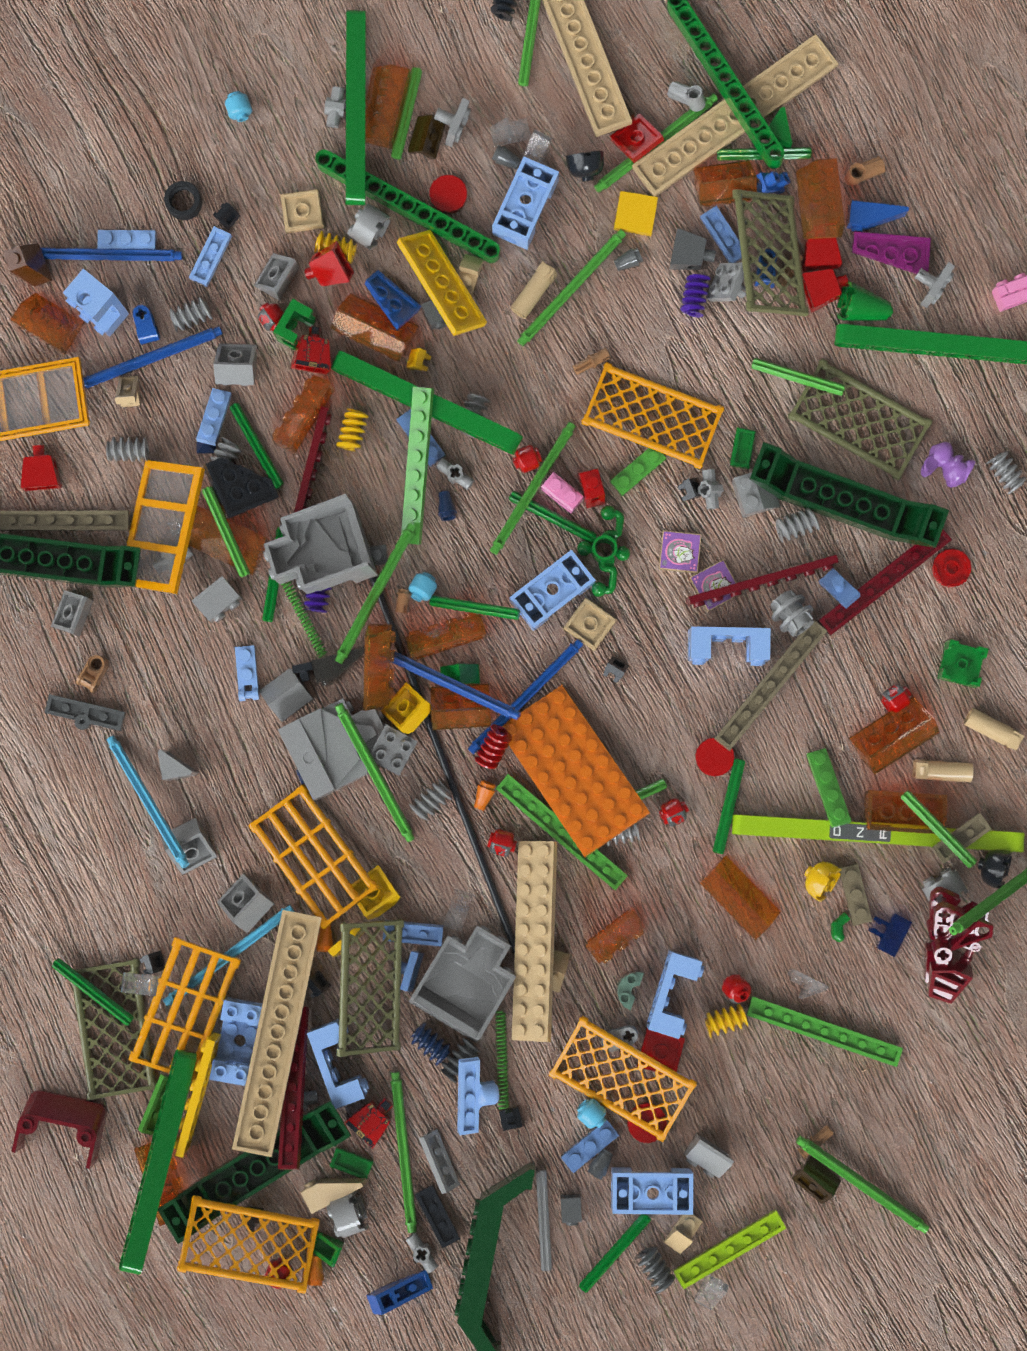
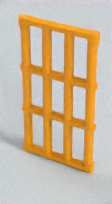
M303 784L248 826L253 833H256L274 858V863L279 865L292 883L297 895L300 894L315 916L322 917L320 927L324 930L368 895L378 890L379 886L367 874L354 856L353 850L348 848L332 826L331 820L327 819L308 793L309 791L305 784ZM299 794L321 822L313 830L310 829L291 803V800ZM283 806H285L305 834L297 842H295L275 814ZM267 818L271 820L289 845V848L281 854L259 825ZM323 828L326 829L344 854L335 862L315 836ZM308 839L328 866L320 873L316 871L299 847ZM292 851L312 877L304 885L301 884L283 859ZM346 859L369 888L360 896L338 867ZM330 871H332L353 900L344 908L322 879ZM314 883L317 884L337 912L328 920L306 891Z
M174 937L171 945L173 946L162 976L158 979L159 984L148 1013L144 1016L145 1021L134 1050L131 1051L128 1060L169 1073L171 1064L170 1067L158 1064L171 1029L182 1032L176 1050H185L190 1035L200 1038L201 1041L196 1052L197 1060L191 1079L192 1082L196 1075H198L195 1069L198 1060H201L203 1056L201 1052L203 1041H206L207 1037H210L241 959L185 941L179 937ZM183 945L193 950L181 982L178 984L169 981V977L180 948ZM203 952L212 956L200 988L196 990L187 986L199 954ZM221 958L229 961L230 965L219 994L216 997L206 992L218 960ZM167 985L178 990L167 1019L164 1021L156 1018L155 1014ZM187 992L196 995L186 1025L182 1027L173 1023L183 996ZM205 998L214 1001L215 1004L204 1033H200L192 1029ZM153 1022L164 1027L151 1061L139 1056Z

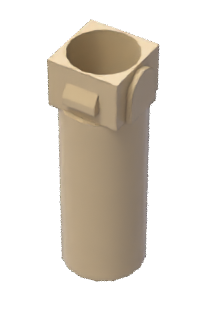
M542 261L510 309L519 317L526 319L547 288L558 276L556 269Z
M975 708L970 709L963 723L965 726L1014 750L1018 749L1024 738V735L1020 734L1019 731L1013 730L1012 727Z
M916 759L913 760L912 777L915 779L971 783L973 779V764Z

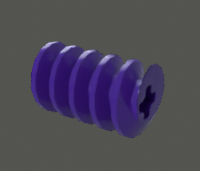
M692 274L686 277L688 283L685 284L686 290L683 292L685 298L682 299L683 305L680 307L684 314L697 318L704 316L699 311L705 310V307L700 304L707 302L702 296L708 295V292L704 291L703 288H709L710 285L705 283V281L711 280L709 276Z
M332 588L306 594L305 597L310 600L304 602V605L308 607L306 610L327 613L323 606L329 605V603L324 598H330L331 595L325 592L332 590Z

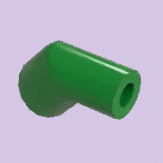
M845 912L831 923V936L836 942H842L845 938L843 926L850 920Z

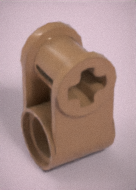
M99 655L91 656L77 677L75 684L78 686L82 685L88 688L91 693H95L109 667L108 660ZM97 659H100L102 666L97 670L94 663Z

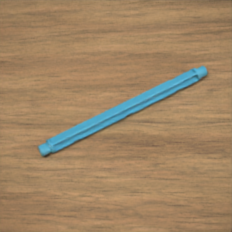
M110 736L107 739L110 750L114 753L175 857L176 862L180 864L181 868H186L190 864L187 860V855L182 850L123 750L121 743L117 741L115 736Z
M291 905L284 909L282 908L281 911L224 954L236 957L280 924L282 910L295 912ZM219 958L214 973L229 961ZM208 966L190 978L187 987L195 988L202 983ZM178 989L172 993L170 992L169 996L163 999L167 1007L173 1003Z

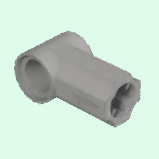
M677 81L670 84L667 92L668 98L689 105L690 110L694 112L701 111L705 107L706 101L700 86L694 85L690 87Z

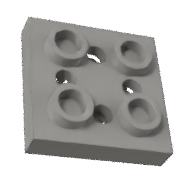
M462 98L459 108L454 115L440 108L437 109L434 120L447 124L450 128L445 145L453 147L454 142H459L463 127L466 126L470 116L469 100Z
M742 262L719 264L715 271L713 282L708 289L706 299L711 302L735 301L737 296L739 298L746 296L744 292L746 291L745 286L742 285L744 280Z
M948 262L936 277L923 268L919 270L914 279L929 287V291L920 305L927 308L930 303L935 304L942 295L946 285L954 276L952 270L955 265Z

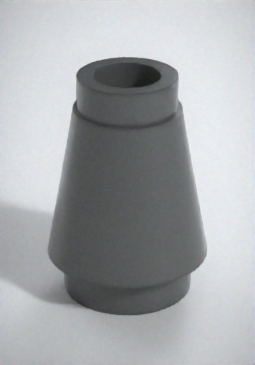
M499 145L492 157L496 164L517 169L521 161L520 158L505 146L501 147Z
M631 248L614 260L618 271L639 266V263L643 262L638 248Z
M603 1149L590 1163L587 1172L601 1180L603 1176H606L613 1154Z

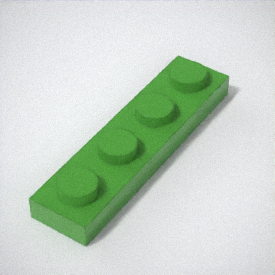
M826 748L807 753L806 756L831 828L850 823L851 818Z

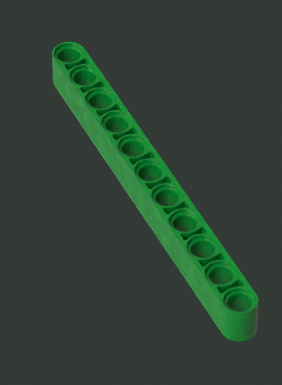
M668 0V13L766 165L772 169L779 168L784 159L783 147L687 0ZM673 2H678V3H680V4L674 5V4H672V3H673ZM688 17L689 20H683L682 18ZM697 32L699 35H692V33ZM707 47L709 50L704 51L701 48ZM715 62V63H718L719 65H718V66H713V65H711V64ZM728 78L729 81H722L721 79ZM737 93L739 96L733 97L731 94ZM746 108V109H748L749 111H748V112H742L741 109ZM751 124H757L759 127L754 128ZM766 139L769 143H762L761 140ZM771 155H778L779 158L773 159Z
M346 10V205L365 206L366 10Z
M325 149L318 151L315 156L318 169L346 185V171L343 173L337 172V169L340 167L346 168V160ZM323 158L329 159V162L326 164L320 163ZM365 171V196L425 229L431 230L436 235L478 258L484 259L488 263H495L499 260L500 247L495 241ZM374 185L379 186L377 191H371L370 188ZM390 194L396 196V198L391 201L386 199L387 196ZM408 203L413 205L409 210L403 208ZM422 213H428L430 215L426 219H422L420 217ZM439 222L446 223V226L443 228H438L436 225ZM455 231H461L463 235L461 237H455L453 233ZM478 240L480 244L478 246H471L470 242ZM489 249H494L497 253L490 256L486 252Z
M850 324L836 325L834 345L837 347L1027 365V341Z
M340 350L331 365V369L336 373L411 407L413 387L418 386ZM433 395L432 418L509 454H515L523 436L438 395Z
M179 1049L175 1051L120 1259L119 1271L138 1275L142 1272L197 1060L196 1053Z

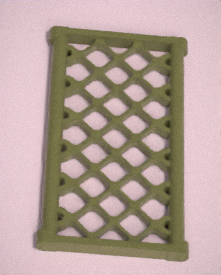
M740 189L733 190L732 196L735 199L747 298L745 303L746 311L808 316L809 311L808 307H806L793 206L795 204L794 196ZM742 198H750L752 199L751 203H747L745 200H742ZM760 200H767L769 203L764 205ZM753 202H756L762 208L760 213H757L752 208L751 204ZM777 202H784L786 205L781 207ZM770 204H773L778 209L776 215L768 209ZM745 210H749L754 215L752 221L745 218ZM762 212H766L771 217L769 223L761 217ZM780 213L787 217L788 223L786 225L778 219ZM756 219L764 226L762 231L758 230L754 225ZM773 221L781 228L778 233L770 226ZM750 227L757 234L755 239L747 236V228ZM765 229L773 235L771 241L763 235ZM782 231L789 234L790 241L788 243L780 237ZM758 237L766 243L764 249L756 243ZM775 239L783 246L780 251L773 245ZM749 246H754L759 252L757 257L749 254ZM767 247L771 248L776 254L773 259L765 252ZM784 249L792 252L791 260H787L782 254ZM760 255L768 261L766 267L758 261ZM777 257L785 263L783 269L775 263ZM754 263L761 269L759 275L751 272V264ZM770 265L778 271L775 277L767 269ZM789 267L791 270H794L795 277L790 278L784 272V269ZM762 273L770 279L768 285L760 279ZM779 275L786 279L787 284L785 287L778 282L777 277ZM755 281L763 287L761 293L753 290V283ZM772 283L780 289L778 295L770 289ZM788 285L796 288V296H792L787 291ZM765 291L772 296L773 300L771 303H768L763 298L762 294ZM781 293H784L790 301L787 305L779 298ZM760 300L764 305H755V301ZM776 301L781 307L772 306V303ZM791 303H794L796 306L799 307V309L789 308V305Z
M820 359L813 376H817L820 369L826 371V380H831L834 377L842 380V384L845 385L844 394L846 401L836 403L833 393H819L816 388V395L806 397L805 395L810 386H806L795 407L788 414V419L793 422L796 420L891 474L892 478L899 481L927 429L932 425L933 420L927 417L923 418L831 366L825 359ZM853 386L859 390V397L849 399L846 390ZM831 395L833 404L823 406L820 396ZM868 396L876 399V407L866 409L863 399ZM817 398L820 408L810 410L807 400ZM859 400L863 410L852 412L850 402ZM803 401L807 411L799 414L796 411ZM847 404L850 413L840 416L837 406ZM886 405L893 410L892 417L884 419L881 416L880 408ZM833 407L836 412V418L826 419L824 409ZM877 410L879 420L870 422L867 412ZM821 411L823 421L818 424L811 421L812 412ZM863 413L866 424L856 425L854 415ZM901 415L909 418V426L900 428L897 418ZM851 417L853 427L844 429L841 424V418ZM893 419L896 430L888 432L885 430L884 421ZM837 420L840 430L834 434L827 430V423ZM881 423L883 433L873 435L871 424ZM920 424L923 426V429L917 438L914 427ZM867 426L870 436L860 438L857 429ZM910 429L913 439L903 441L900 433L901 430ZM854 430L857 440L852 443L845 440V431ZM897 432L900 443L891 445L887 435ZM884 436L887 446L877 448L874 438ZM872 440L874 449L869 452L861 449V441ZM914 442L909 454H907L904 444ZM900 445L904 455L895 458L893 457L891 447ZM888 449L891 458L886 462L878 459L879 450ZM904 458L905 461L899 470L894 468L895 460Z
M404 919L340 923L342 937L339 1043L336 1052L338 1057L401 1050L399 1030L402 928H404ZM395 925V929L390 933L384 928V926ZM378 926L372 935L367 930V927ZM350 928H360L355 936L350 934ZM382 930L386 934V938L379 944L375 937ZM365 931L369 939L362 945L358 941V937ZM390 939L394 941V950L388 953L384 949V945ZM371 941H374L377 949L370 954L366 948ZM356 942L360 949L353 956L349 954V945ZM382 950L385 958L379 964L375 960V956ZM364 951L368 955V959L361 965L357 959ZM390 959L394 961L393 970L387 973L383 966ZM373 961L377 967L372 974H369L366 966ZM356 962L359 970L352 976L349 974V965ZM379 970L385 974L380 983L374 979ZM364 971L368 978L361 985L357 981V977ZM390 979L393 981V989L386 992L383 989V984ZM372 980L376 984V988L369 994L365 987ZM355 982L359 989L352 996L348 994V985ZM378 990H381L384 993V997L377 1003L374 995ZM363 991L367 995V999L360 1005L356 998ZM387 999L392 1000V1009L386 1012L382 1005ZM372 1000L375 1008L369 1014L365 1010V1006ZM355 1002L358 1010L351 1016L347 1014L348 1005ZM380 1009L384 1016L377 1023L373 1016ZM363 1011L367 1017L360 1025L356 1021V1017ZM388 1018L392 1020V1028L385 1032L382 1029V1024ZM371 1020L375 1027L368 1034L364 1027ZM354 1022L358 1028L351 1036L347 1034V1025ZM379 1029L383 1033V1037L376 1043L373 1035ZM362 1031L366 1038L359 1045L355 1038ZM386 1038L391 1040V1045L381 1046ZM369 1040L374 1043V1047L364 1048ZM351 1042H354L357 1046V1049L346 1050V1046Z
M137 958L125 962L74 969L78 973L92 971V975L88 979L89 982L94 975L102 978L103 983L99 990L102 989L105 983L114 987L115 990L109 998L112 999L117 991L125 995L126 999L120 1005L122 1008L128 999L136 1001L137 1010L131 1015L135 1021H139L140 1028L136 1033H132L126 1028L125 1024L121 1025L115 1020V1016L110 1017L107 1015L103 1007L99 1009L95 1006L93 999L89 1001L82 998V991L72 983L88 1092L86 1093L87 1100L92 1101L97 1098L154 1090L157 1084L154 1068L145 1066L146 1069L139 1073L132 1068L134 1062L127 1064L121 1060V1055L125 1050L133 1051L129 1048V1044L134 1038L138 1039L145 1021L144 1016L146 1015L139 973L140 960ZM127 965L131 967V971L126 975L117 969V967ZM112 969L107 978L98 973V970ZM114 971L123 977L118 986L109 981ZM124 980L133 982L134 990L129 994L120 989ZM89 1006L98 1011L93 1020L85 1018L84 1009H87ZM100 1014L109 1019L105 1028H101L95 1022ZM111 1022L120 1027V1031L115 1037L107 1032V1027ZM92 1025L101 1031L96 1040L88 1038L87 1029ZM123 1030L132 1036L127 1045L118 1040V1036ZM148 1033L139 1057L151 1061L152 1053ZM102 1034L112 1038V1042L107 1048L98 1042ZM114 1042L123 1046L119 1056L114 1055L109 1050ZM94 1045L104 1050L100 1059L91 1057L90 1049ZM106 1053L115 1058V1062L110 1068L101 1062ZM117 1061L126 1066L122 1076H119L112 1070ZM97 1065H101L107 1070L102 1079L94 1077L93 1068ZM128 1070L137 1074V1079L133 1084L124 1079V1075ZM108 1073H112L118 1078L114 1087H110L104 1082ZM139 1078L148 1081L146 1086L135 1087V1083ZM120 1081L129 1086L128 1089L115 1090ZM102 1084L105 1087H107L110 1090V1092L97 1094L96 1088Z

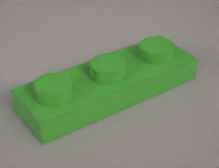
M648 448L610 480V483L621 496H624L663 463L666 457L661 452Z
M160 1074L138 1128L141 1133L149 1135L154 1133L168 1080L167 1075Z

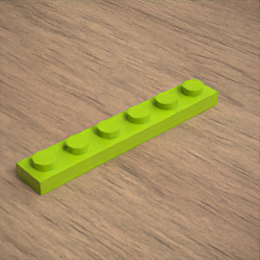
M775 1209L675 1268L673 1272L683 1289L785 1230L786 1226Z

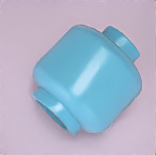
M241 91L232 92L227 96L225 107L229 118L238 122L246 121L252 113V106L248 96Z
M426 572L416 574L408 587L412 594L411 597L418 602L422 600L429 601L437 589L436 579Z
M585 1099L577 1108V1118L589 1129L596 1126L600 1128L606 1121V1109L595 1099Z

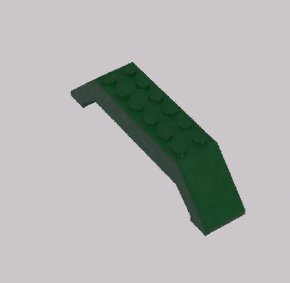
M765 442L762 444L750 476L751 481L782 501L804 509L809 508L817 514L892 541L936 548L949 510L937 505L908 501L801 462L784 452L781 448Z
M0 533V575L104 588L136 587L141 548L122 545L100 546Z
M331 1100L303 1114L300 1165L352 1136ZM280 1129L277 1131L272 1157L241 1152L195 1181L158 1208L159 1214L177 1244L184 1241L193 1195L201 1196L202 1199L237 1205L292 1171L278 1169ZM197 1207L194 1221L202 1217L201 1207ZM213 1210L209 1214V1219L212 1221L220 1216V1211ZM203 1218L197 1223L198 1229L200 1230L209 1222L206 1218ZM194 1226L192 1228L191 1236L197 1232Z
M529 1162L482 1192L480 1199L475 1201L473 1215L477 1216L476 1219L472 1218L469 1235H473L472 1239L468 1238L466 1255H469V1258L464 1259L462 1275L465 1276V1279L461 1278L458 1295L461 1296V1299L457 1298L454 1316H458V1325L477 1351H501V1341H496L483 1320L503 1208L504 1205L526 1189L532 1190L535 1174V1163Z

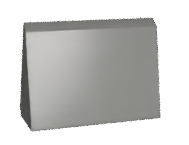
M273 253L254 286L280 301L299 269L296 260Z
M64 590L51 627L80 637L93 600Z
M291 668L259 690L267 705L281 722L313 700L296 674H293Z
M160 749L158 751L162 780L171 781L193 777L199 773L167 750Z

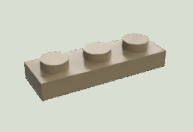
M977 813L951 832V834L966 848L989 832L991 827L981 813ZM942 840L931 847L942 864L955 856Z
M853 864L841 867L842 871L839 872L841 873L840 879L852 926L872 922L859 865Z

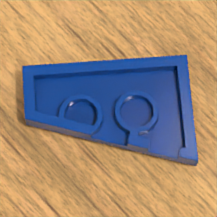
M379 270L366 279L365 286L396 330L401 328L420 311L422 306Z

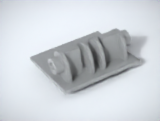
M385 724L370 753L376 764L399 776L418 741Z

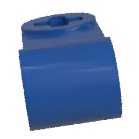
M765 250L770 258L773 259L776 256L773 250ZM760 255L758 261L766 267L768 264L763 261V256ZM770 265L767 269L775 277L776 269ZM757 266L755 274L759 275L761 269ZM762 273L760 279L768 285L770 279ZM754 282V286L760 285L758 282ZM772 283L770 285V288H774L775 284Z
M144 305L136 306L133 310V318L140 344L143 345L160 340L152 312ZM142 312H145L144 319L140 318Z

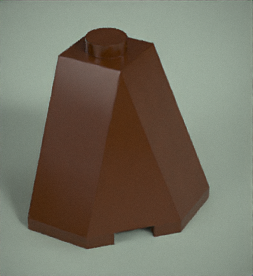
M39 243L17 246L3 252L11 275L34 287L52 281Z

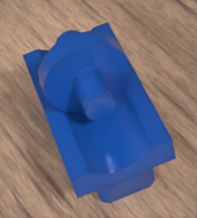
M776 171L770 173L760 172L756 175L759 179L756 184L757 192L781 194L785 192L784 186L790 183L787 172L780 174Z

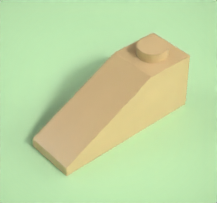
M326 1178L318 1181L313 1179L304 1184L305 1188L300 1193L311 1214L330 1205V1202L343 1198L362 1188L367 1180L366 1178Z

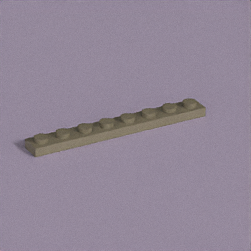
M0 511V531H130V511Z
M814 620L813 625L794 640L714 739L730 751L822 639L827 630Z

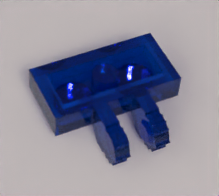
M895 913L892 914L889 922L875 916L873 920L876 923L886 926L883 933L873 927L868 929L869 932L880 937L876 948L895 957L912 922Z

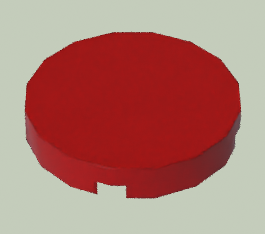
M454 175L438 177L430 187L429 197L431 204L436 210L445 214L458 212L467 201L465 184Z
M954 548L945 549L937 554L932 564V573L936 581L950 588L958 587L966 582L972 570L971 561L968 556Z
M709 738L703 741L696 749V765L706 775L713 777L721 776L727 773L733 766V749L728 751L714 738Z
M648 1102L639 1104L640 1108L650 1106V1103ZM636 1106L633 1107L630 1112H632L633 1110H636L637 1107H636ZM660 1107L654 1109L657 1118L666 1117ZM651 1110L641 1112V1119L649 1123V1121L654 1120ZM627 1120L628 1130L633 1138L643 1143L657 1141L656 1136ZM666 1120L658 1122V1129L664 1131L667 1125Z

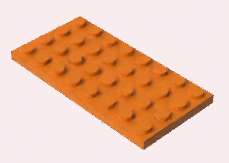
M562 685L523 710L518 720L511 718L502 726L512 736V740L509 743L510 748L584 857H587L650 814L643 801Z

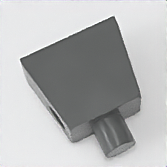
M677 228L669 269L700 270L702 261L714 263L716 251L705 249L707 239Z

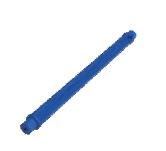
M41 248L45 259L175 261L183 259L182 251Z
M218 326L213 329H207L84 377V386L88 389L216 339L217 336L223 334L221 328Z
M577 639L573 644H570L510 706L519 711L579 652L578 650L583 646L581 641ZM500 715L492 724L503 726L511 718ZM491 725L475 741L473 740L472 744L467 748L473 755L481 749V744L485 743L484 738L489 737L487 733L492 730Z
M383 647L379 653L387 661L404 667L408 671L442 687H446L505 717L518 720L521 712L515 710L514 707L396 651Z

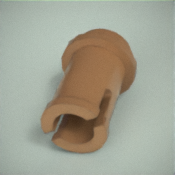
M399 589L396 592L398 598L395 612L407 613L409 596L411 594L409 590Z

